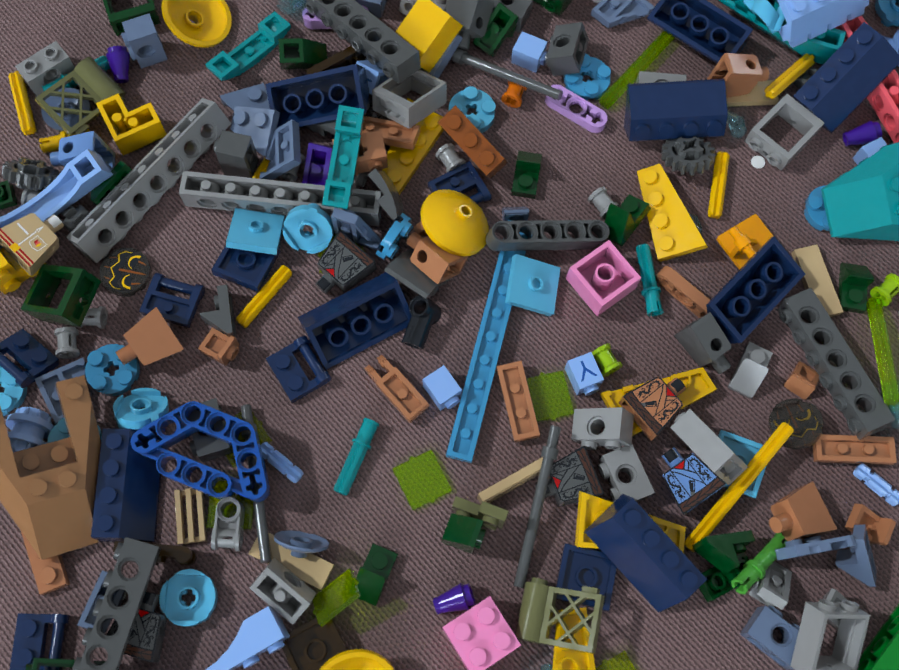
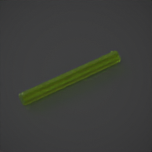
M664 30L604 93L599 101L600 106H603L604 109H609L627 90L628 84H632L637 79L639 71H645L675 37Z
M871 297L867 302V311L884 403L896 406L899 404V385L883 304L880 298Z

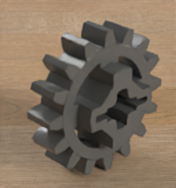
M704 137L666 139V143L662 146L661 161H665V167L672 166V172L678 170L681 175L689 172L691 176H694L696 171L703 174L704 169L710 170L711 165H713L715 148L711 147V142L704 143Z
M19 158V161H5V164L2 166L1 176H3V179L8 180L9 183H16L15 186L20 189L43 191V187H48L60 173H58L59 170L53 169L52 166H46V162L42 160Z

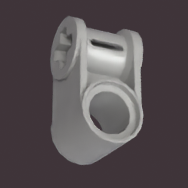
M226 497L217 503L211 535L212 550L234 548L235 551L240 552L242 549L245 508L235 498ZM229 504H235L237 507L236 514L227 518L224 514L225 508Z

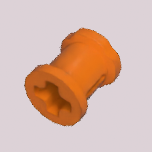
M508 81L509 86L506 93L502 95L501 100L509 107L519 108L522 104V95L527 88Z

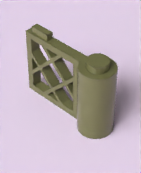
M87 57L79 62L72 72L38 95L35 101L69 136L88 130L89 126L87 124L101 114L98 108L94 111L82 110V99L92 100L97 103L119 93L124 103L126 93L91 57ZM73 80L80 87V94L65 92V85ZM50 96L62 97L61 108L50 107L44 100ZM64 97L80 99L79 110L64 108ZM64 113L79 115V122L70 127L63 120Z
M532 577L531 582H525L515 633L516 638L531 643L595 654L605 596L599 594L600 589L582 586L581 591L552 587L547 586V580ZM557 594L565 595L571 603L560 613L555 607ZM587 599L595 600L594 611L585 618L578 606ZM575 610L581 622L572 629H569L563 618ZM559 621L566 633L557 640L549 639L551 627ZM584 626L590 633L588 646L578 644L573 636ZM569 638L572 643L564 642V641H566V640Z

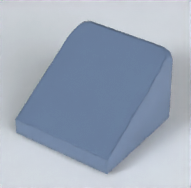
M527 207L502 208L503 221H528L529 209Z

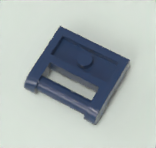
M470 161L428 182V188L431 193L441 189H449L464 194L476 188L478 193L470 196V198L477 204L482 201L485 203L492 199L488 188Z
M155 273L139 312L141 315L146 316L157 307L166 322L190 328L199 302L204 296L205 286L200 284L190 285L165 278L164 274ZM164 287L191 296L188 300L159 292V290Z
M23 328L0 342V366L16 379V384L21 388H26L35 382V378L47 374L59 365V359ZM8 353L28 371L23 372L4 354Z
M307 336L297 338L292 344L266 358L291 403L327 384L332 379L328 371H324L309 346L310 341ZM299 351H301L316 376L311 381H309L294 356Z
M18 613L9 670H25L26 664H32L33 658H44L49 623L54 624L49 659H61L65 624L69 623L70 615ZM40 666L39 670H62L63 667Z

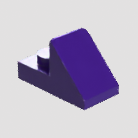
M308 143L302 183L325 185L326 179H328L332 147Z

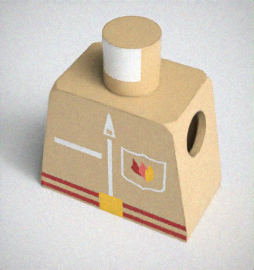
M30 213L0 228V245L32 276L59 248V239L55 233L63 228L64 224L56 215H52L42 222L36 214Z

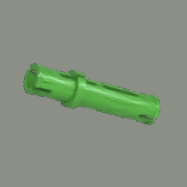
M782 532L776 533L753 559L743 565V570L731 581L733 588L738 583L741 584L735 590L736 592L746 594L756 581L764 578L765 571L777 559L775 549L786 547V540L782 543L784 539Z

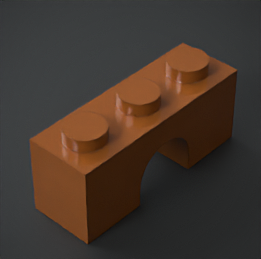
M456 105L438 121L440 126L490 179L508 163Z

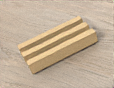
M191 488L174 490L178 545L206 542L204 494ZM192 495H196L199 526L198 537H195ZM183 496L186 497L188 538H185Z

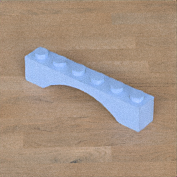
M86 149L67 163L57 178L37 196L0 217V228L30 213L36 214L42 222L52 215L57 216L113 174L99 154Z
M268 606L244 620L228 650L205 670H235L242 665L246 669L260 661L258 656L268 650L269 654L284 647L283 641L288 639L290 635L279 613L271 606Z

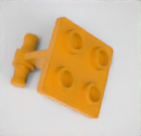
M754 214L719 235L716 240L740 270L773 235L758 215Z

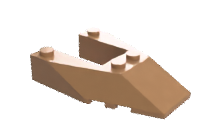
M84 375L56 382V390L69 438L13 452L0 407V502L41 560L98 543V540L91 538L101 439Z

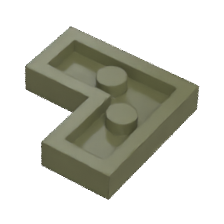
M458 496L455 497L452 505V511H455V514L483 520L482 527L496 531V528L502 529L509 512L484 501L479 505Z

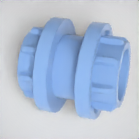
M21 407L16 409L15 413L9 414L5 424L11 430L7 433L12 451L17 452L46 444L43 440L44 438L48 439L49 433L54 427L51 422L52 417L45 411L33 407Z

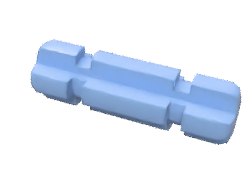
M268 442L261 444L263 458L268 459L267 461L283 475L287 474L286 477L293 483H297L302 478L304 473L296 465L293 466V463L278 450L274 451L273 446Z
M861 463L854 469L853 475L860 481L863 479L865 481L864 484L881 498L884 496L887 503L891 506L899 504V491L891 489L892 485L877 473H871V469L867 465Z

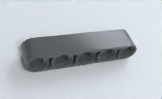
M601 220L499 221L487 233L485 241L487 246L494 251L596 249L608 238L610 230L608 225ZM591 231L595 232L598 238L594 237ZM519 232L526 234L528 239L522 238ZM544 232L549 233L552 239L547 238ZM568 232H571L574 235L575 239L570 237L568 235ZM495 233H500L504 240L497 238Z

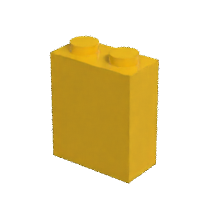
M417 0L396 30V33L419 51L420 66L430 73L463 25L431 0Z

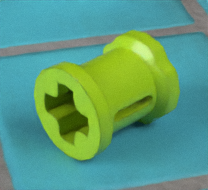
M888 274L880 286H875L871 289L870 294L873 300L881 306H888L892 298L899 293V277L896 274Z
M609 343L598 347L592 352L594 359L602 370L601 374L603 377L615 373L623 366L614 357Z

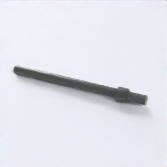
M457 48L451 57L453 62L461 65L465 63L551 98L560 100L563 95L561 90L468 55L465 50Z
M242 405V420L250 423L257 431V425L253 422L251 405ZM250 430L241 431L242 438L245 441L251 436ZM248 456V467L252 468L256 465L257 458L256 456ZM250 476L254 482V488L251 491L259 494L258 489L262 488V486L256 482L255 476ZM253 501L261 563H268L272 561L265 505L264 501Z
M553 425L550 426L546 446L542 448V465L515 576L514 586L524 588L553 461L557 460L559 449L556 448L561 427Z

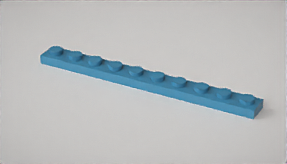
M519 232L522 238L528 239L526 234ZM500 251L446 453L448 458L472 463L512 305L505 303L512 256L515 254L525 256L526 251Z

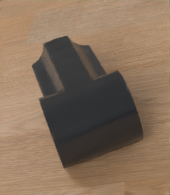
M418 295L410 302L409 312L411 313V318L402 343L421 350L424 348L431 326L439 321L442 312L436 303Z

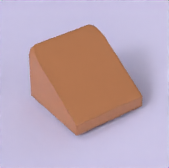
M799 361L786 380L784 387L805 400L815 390L819 382V375L815 370Z

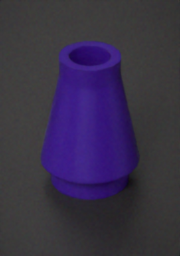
M124 46L109 47L106 58L114 76V81L116 83L129 82L130 53L127 52V48Z
M868 121L848 132H844L843 142L845 146L866 145L882 137L881 126L878 122Z
M460 583L442 595L433 598L437 614L469 610L471 606L476 605L469 583L465 585Z

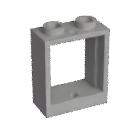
M420 69L400 84L394 79L389 78L372 89L373 110L410 129L447 103V83ZM410 90L423 95L413 103L401 97Z
M786 94L751 129L745 142L752 150L765 157L772 166L782 171L817 135L824 122L790 95ZM776 115H779L804 135L789 152L762 132Z
M691 409L681 413L670 427L726 484L730 485L748 468Z
M819 599V602H806L791 667L795 670H857L870 614L861 610L859 604L850 600H841V603L826 599ZM828 618L841 619L832 656H819Z

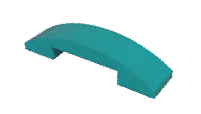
M274 11L258 23L257 32L228 54L224 51L220 52L205 64L206 68L221 81L229 80L246 72L259 63L279 44L278 39L285 37L291 29V24Z
M339 105L328 179H326L322 206L348 210L359 155L364 109Z

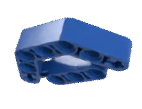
M190 401L137 430L131 437L130 443L134 451L144 457L155 460L158 472L175 482L220 500L232 497L234 493L254 502L264 501L269 496L270 485L259 436L254 427L246 421L202 403ZM200 410V418L197 421L191 422L189 420L191 412ZM219 420H225V428L222 431L215 432L214 424ZM172 423L176 424L175 433L169 436L166 435V427ZM250 430L251 436L247 441H238L241 431ZM196 432H201L226 442L233 447L239 479L166 449ZM155 433H157V434L159 435V437L162 438L161 441H159V440L157 439L158 436H157ZM146 438H148V439H149V441H148L149 447L144 448V447H143V446L145 445L144 440H145ZM248 456H256L257 458L256 465L252 468L244 467V461ZM176 459L177 467L175 470L167 472V462ZM197 469L202 470V478L198 482H191L190 476L192 472ZM250 476H255L256 482L262 486V488L258 489L259 494L250 491V489L254 488V482ZM223 479L227 480V489L222 493H217L215 491L216 483Z

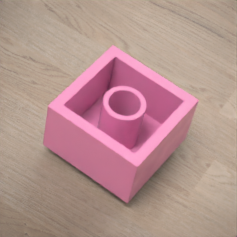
M608 240L572 265L568 270L566 280L595 315L599 316L635 290L641 277Z
M491 596L442 627L467 670H485L521 646Z

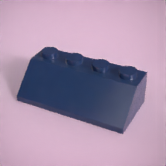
M660 0L647 17V20L715 63L719 62L724 53L740 54L748 43L753 31L752 28L707 0Z
M863 22L793 97L824 122L822 127L832 134L899 65V54L883 35Z
M358 64L265 84L270 109L280 112L277 128L291 119L299 123V128L334 121L337 119L339 105L361 108L365 110L364 114H367L369 87L366 70Z
M724 79L628 84L624 129L629 141L725 135L728 111Z
M772 236L706 305L707 313L711 312L730 344L742 343L802 279L805 273L776 237Z
M385 272L299 316L298 319L325 370L407 328L411 313L398 281Z
M103 429L91 531V538L100 542L124 541L125 537L141 542H155L161 474L156 469L155 460L142 456L132 448L130 443L131 437L137 431L134 429ZM156 434V435L158 436L157 439H158L159 441H161L162 438L159 437L158 434ZM146 438V439L144 440V442H145V445L143 446L144 448L149 447V445H148L149 439H148V438Z
M622 494L584 531L658 613L688 599L707 580L634 498Z

